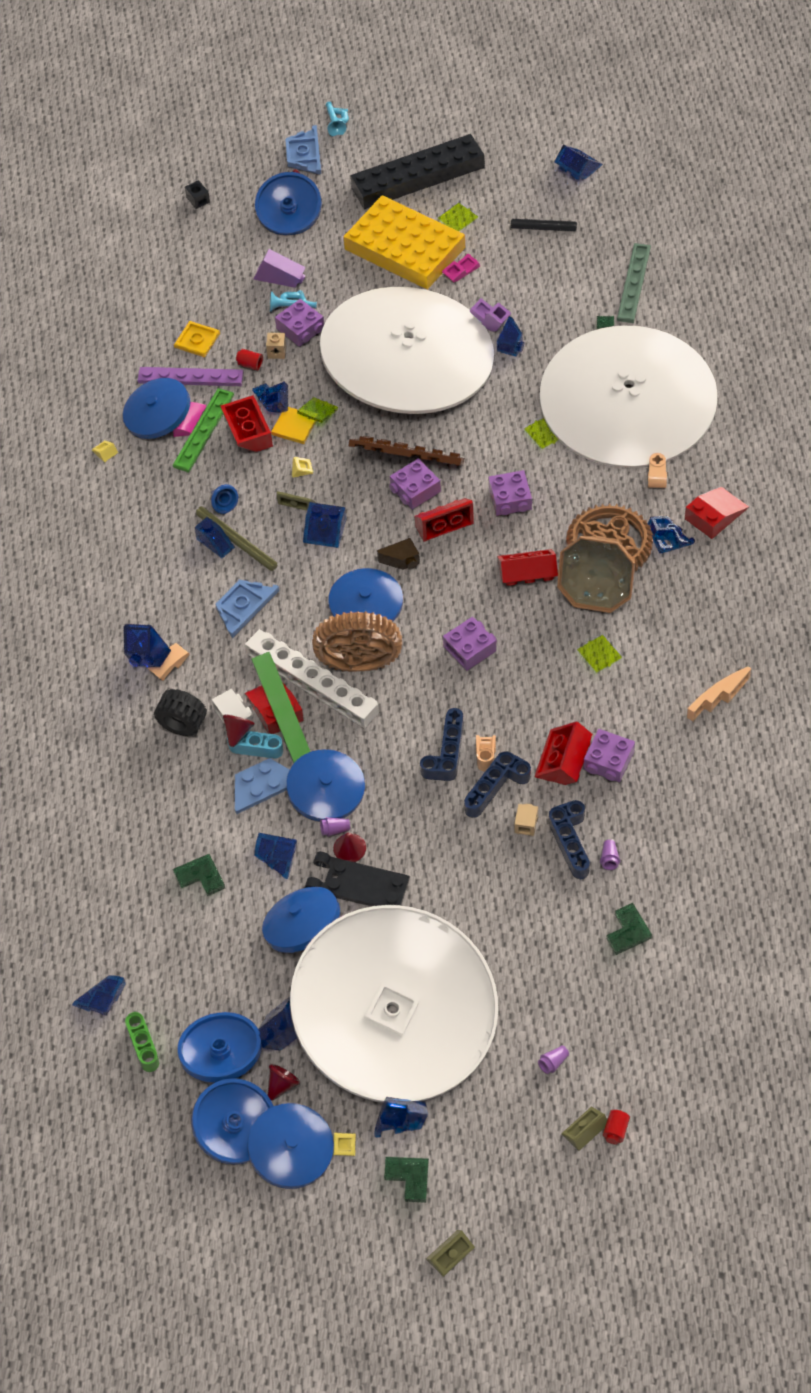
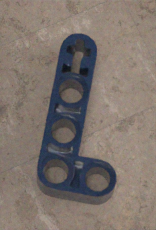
M451 708L446 713L441 755H427L420 760V772L423 778L441 781H452L456 778L464 726L463 712L460 709Z
M503 751L499 753L465 797V814L471 818L480 816L508 778L518 784L528 783L531 779L530 764L511 752Z
M573 800L551 808L549 811V827L572 875L576 879H585L589 875L590 861L573 827L582 823L585 818V805L579 800Z

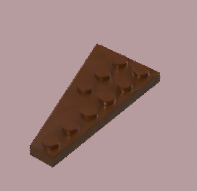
M359 436V439H349L348 445L349 447L363 446L366 450H380V452L408 457L418 456L420 459H434L438 462L463 465L465 458L460 457V453L450 452L447 455L443 454V450L432 449L431 452L426 451V447L415 445V448H410L407 443L402 442L391 444V440L386 439L374 441V437Z

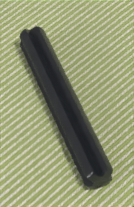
M511 219V228L576 231L577 222Z

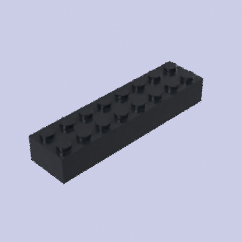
M468 134L350 175L351 189L365 210L370 208L382 195L394 200L485 168V155L473 136Z

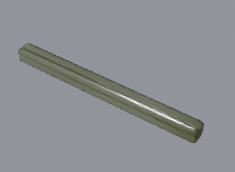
M203 506L196 510V515L267 569L273 571L277 568L278 565L274 559Z

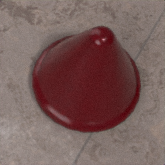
M223 715L229 746L235 747L255 723L241 717Z
M348 832L335 841L333 852L336 858L357 862L365 855L366 843L359 835Z
M276 1064L269 1065L267 1095L271 1101L300 1084V1080L288 1070Z

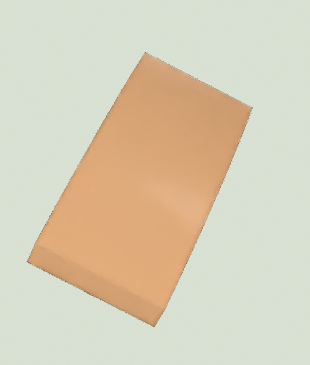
M175 643L158 656L148 669L161 680H164L174 667L179 668L190 653Z

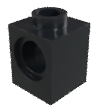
M199 180L185 186L186 198L195 209L210 203L209 192Z

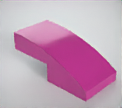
M468 253L458 263L454 260L442 273L452 282H456L479 268L480 263Z

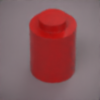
M241 349L236 354V361L239 366L258 371L263 364V354L247 349Z
M610 1110L603 1132V1137L608 1143L617 1145L624 1141L630 1120L629 1114L621 1110Z

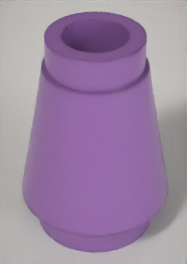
M325 817L324 820H320L322 836L327 835L329 837L349 831L350 821L349 819Z
M606 840L603 843L600 863L606 870H614L620 863L615 841Z
M561 1045L541 1055L538 1060L540 1069L546 1074L554 1073L569 1056V1051L565 1046Z

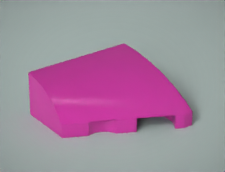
M190 402L187 416L173 430L174 437L189 436L192 433L203 411L206 409L205 404Z

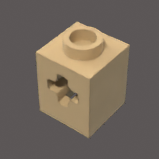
M267 333L266 349L268 359H285V333Z
M518 804L515 833L534 836L538 819V806Z

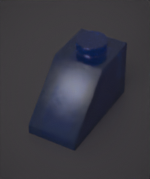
M509 316L497 340V352L517 357L519 351H523L525 342H523V334L513 317Z
M208 516L194 527L196 539L221 559L235 548L223 529Z

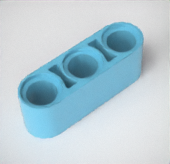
M248 731L235 747H230L228 743L229 750L235 754L266 758H279L283 754L282 739L275 734Z

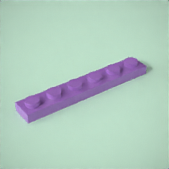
M140 367L138 384H145L158 378H172L183 385L242 386L244 372L238 369Z

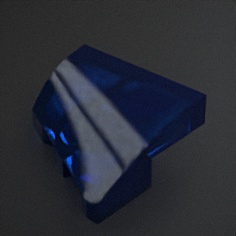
M285 381L272 387L265 383L252 388V391L267 411L274 413L288 411V385Z
M668 516L650 517L647 525H650L653 542L659 554L694 544L695 539L693 537H686L682 533L683 529L674 524L673 520ZM664 540L669 541L671 545H668Z
M259 832L254 856L260 861H264L272 870L274 869L280 873L284 879H288L297 847V840Z
M116 975L105 977L76 999L72 1005L88 1012L92 1010L107 1016L113 1003L118 1000L126 985L124 977Z
M386 1096L376 1122L374 1136L376 1138L381 1137L382 1131L392 1129L395 1134L421 1129L428 1116L426 1102Z

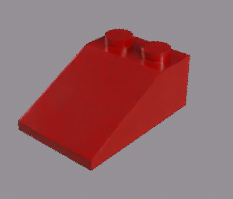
M719 487L696 497L685 508V520L713 539L746 511L749 506L723 487Z
M283 683L297 720L300 723L304 721L302 708L293 693ZM262 685L246 692L245 695L267 733L276 734L280 732Z

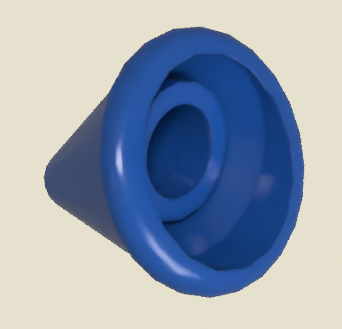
M224 484L211 491V504L217 513L226 514L236 507L238 492L232 485Z

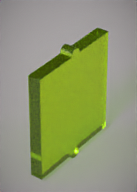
M457 203L438 217L446 226L457 231L462 230L478 218L477 215L470 211V208H466L460 203Z
M313 397L297 410V414L323 423L338 410V407Z
M544 418L538 421L535 420L533 424L524 428L541 449L558 441V438L549 429Z
M604 635L592 641L589 640L587 644L577 649L596 673L607 666L611 667V664L622 658Z

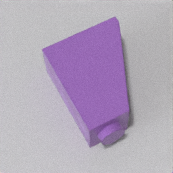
M268 249L253 280L296 288L297 284H301L304 280L305 275L303 272L305 267Z

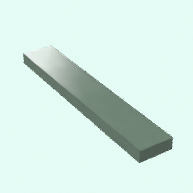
M634 243L617 321L634 323L651 245Z

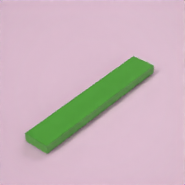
M220 388L216 390L173 463V468L190 472L223 416L220 406L231 402L234 397L233 392Z
M269 651L251 658L292 761L295 763L301 756L311 751Z

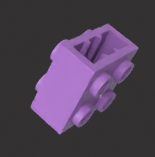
M299 299L275 317L276 329L281 333H285L287 338L300 347L322 331L324 317L303 300Z
M419 458L390 476L389 487L391 491L397 494L403 504L408 505L411 509L416 508L441 492L440 480Z
M524 470L488 477L489 491L496 516L532 510V497Z
M473 616L443 636V647L466 671L496 652L497 640L492 633L489 634L485 630L484 625Z
M598 729L584 758L583 769L591 774L603 776L610 781L620 782L634 754L635 741Z

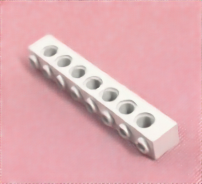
M259 629L245 643L246 654L254 658L270 651L279 675L361 727L366 728L378 715L379 708L375 699L372 697L368 698L359 689L353 688L343 679L333 676L329 670L322 669L313 660L306 659L300 652L294 651L284 642L274 639L270 633H265Z

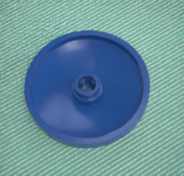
M283 172L270 177L261 185L255 199V210L259 221L267 230L279 235H296L308 230L317 221L322 208L321 195L316 184L307 176L296 172Z
M158 378L141 385L130 395L123 409V421L128 430L136 437L153 439L164 436L177 428L187 416L190 408L189 393L184 385L175 379Z
M362 568L350 571L334 583L329 593V609L333 617L336 614L342 615L343 612L350 613L352 611L355 613L359 611L364 613L366 611L367 613L374 612L375 615L381 614V617L385 616L393 622L400 614L403 606V593L399 583L391 575L378 569Z
M315 750L301 756L292 765L287 776L286 790L290 803L304 817L318 822L324 820L325 817L343 819L354 812L361 803L365 791V779L358 764L346 754L335 750Z
M307 887L294 891L280 899L269 910L262 925L263 936L268 945L276 951L290 953L304 950L323 928L339 918L340 905L334 894L322 887Z
M230 1012L213 1013L199 1018L185 1029L178 1042V1056L183 1069L190 1076L205 1082H218L224 1079L237 1078L245 1074L255 1065L262 1050L261 1036L257 1026L247 1017Z
M233 1078L215 1082L201 1093L193 1107L191 1127L194 1138L199 1147L216 1161L232 1165L250 1162L247 1149L250 1130L256 1119L263 1112L273 1107V1104L260 1087L249 1081Z
M285 1103L269 1108L256 1119L250 1130L247 1149L250 1162L262 1179L276 1187L297 1189L312 1184L324 1174L333 1156L334 1141L330 1127L320 1114L301 1104Z

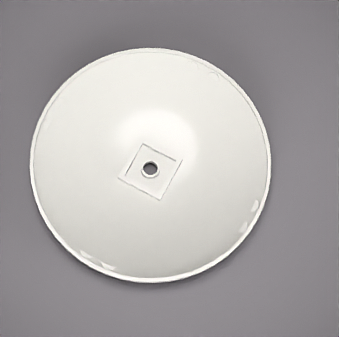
M412 287L379 288L348 299L330 314L324 324L320 338V352L323 364L331 378L344 391L373 407L408 414H423L446 410L465 402L475 395L490 376L494 360V349L486 327L469 312V309L442 294Z
M612 326L579 336L565 345L552 358L542 377L540 406L544 420L553 435L565 447L577 455L608 466L645 467L649 466L650 456L654 453L663 454L666 461H669L685 453L702 439L715 416L717 389L712 372L706 362L685 342L668 333L647 327ZM631 384L633 387L626 388L625 385Z
M381 905L350 912L334 920L312 939L302 953L295 968L290 991V1011L294 1030L301 1047L307 1057L325 1077L342 1089L359 1097L376 1102L406 1104L442 1095L462 1083L475 1071L486 1055L495 1034L498 1018V997L495 982L486 960L473 942L458 928L439 916L424 910L400 905ZM395 1005L398 1009V1012H388L387 1006Z

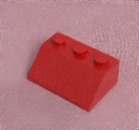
M254 395L220 406L237 446L255 452L273 447L271 431Z
M467 498L455 500L452 503L438 506L433 510L414 516L415 527L423 542L474 524L473 501Z
M552 549L497 556L501 581L506 583V585H516L517 581L532 583L536 581L535 579L539 578L548 581L558 576L556 553Z
M578 721L550 729L534 777L562 785L577 782L593 734Z

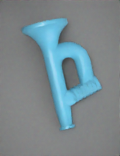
M327 102L326 107L331 119L327 127L328 133L331 136L343 135L346 132V123L349 120L348 109L334 108L331 102ZM336 114H341L342 118H337Z
M302 290L284 292L280 298L275 296L273 292L270 295V312L280 306L289 307L298 301L289 300V298L301 299L312 308H316L317 302L307 301Z

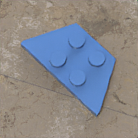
M317 125L312 126V130L306 133L301 131L294 136L286 138L288 167L320 175L321 164Z
M239 580L215 604L232 638L279 592V586L273 585V587L263 586L259 582L251 583Z
M269 758L235 774L236 814L286 791L289 769Z

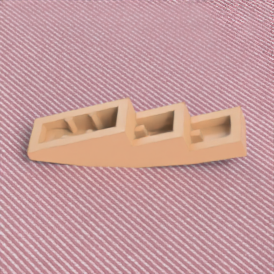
M751 668L741 669L710 687L689 706L687 718L694 721L704 709L712 712L721 700L729 703L750 679Z

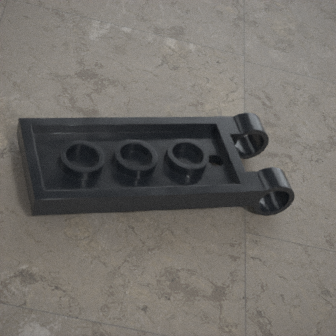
M319 851L316 853L313 863L316 866L321 867L322 865L323 868L329 869L325 882L315 877H308L304 888L322 887L331 891L338 899L367 906H401L410 876L331 857L328 853Z

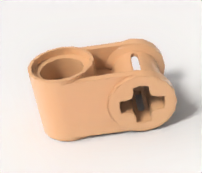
M654 453L649 459L648 488H666V458L661 453Z
M476 735L477 767L481 771L485 772L494 761L496 735L492 737Z

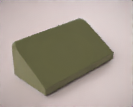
M279 491L276 493L277 501L280 505L311 512L316 503L309 498Z
M591 1106L561 1134L580 1151L605 1128L607 1118L604 1113Z
M456 1230L426 1260L444 1277L475 1246L462 1230Z

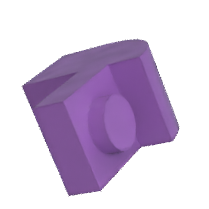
M482 298L469 311L491 332L497 331L511 315V312L499 302L492 307Z

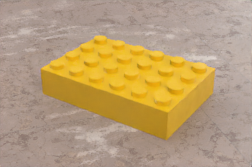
M383 195L343 236L345 250L427 290L440 277L442 271L466 248L465 234Z

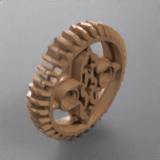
M602 503L601 507L597 505L594 506V509L588 507L587 512L582 510L581 515L577 514L576 519H573L572 524L568 528L566 547L577 539L579 532L583 536H602L617 540L635 560V571L637 572L638 567L642 568L643 563H646L651 554L653 546L652 531L650 525H647V520H643L642 515L638 516L637 511L632 512V509H626L625 505L619 507L618 504L611 506L609 503L608 506H604ZM603 518H612L607 525L595 521ZM629 524L634 526L641 535L642 544L640 549L636 547L633 538L627 535L630 531ZM577 555L573 557L574 560L578 558Z
M350 611V613L343 612L342 615L336 614L335 617L330 616L329 620L325 619L323 623H319L316 631H314L312 645L315 656L319 661L323 662V665H328V668L334 667V670L340 669L342 672L371 671L373 669L378 670L379 667L385 668V665H390L391 662L395 661V658H398V654L401 653L402 635L396 623H393L390 619L388 620L385 616L381 617V614L375 615L374 612L367 613L366 611L364 613L359 611L353 613Z

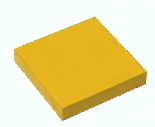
M189 321L174 343V348L206 357L220 335V330Z
M285 406L271 434L305 444L318 420V415Z

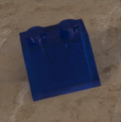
M564 144L554 163L559 165L558 168L566 173L567 171L571 172L570 176L577 180H580V178L587 179L603 165L583 151Z
M310 502L305 518L303 543L339 548L347 520L346 508Z
M125 624L123 626L124 654L129 659L130 664L136 667H161L171 649L153 626L140 624Z
M290 996L268 1013L258 1028L264 1049L280 1051L297 1039L291 1018Z

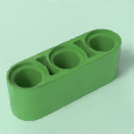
M132 1012L125 1019L128 1033L142 1069L146 1072H153L160 1064L155 1046L142 1014ZM140 1023L137 1027H132L133 1024ZM143 1040H146V1041H147V1042L144 1043V1044H138L140 1041H143ZM153 1058L152 1061L145 1062L146 1059Z

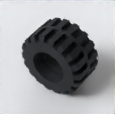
M170 689L163 692L153 715H155L154 718L163 728L177 735L188 737L198 733L207 714V709L194 695L178 689Z

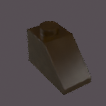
M411 538L377 550V560L381 564L402 570L412 569L420 564L419 552Z

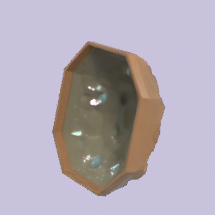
M580 536L560 552L557 587L573 607L611 613L632 597L635 560L617 540L602 536Z

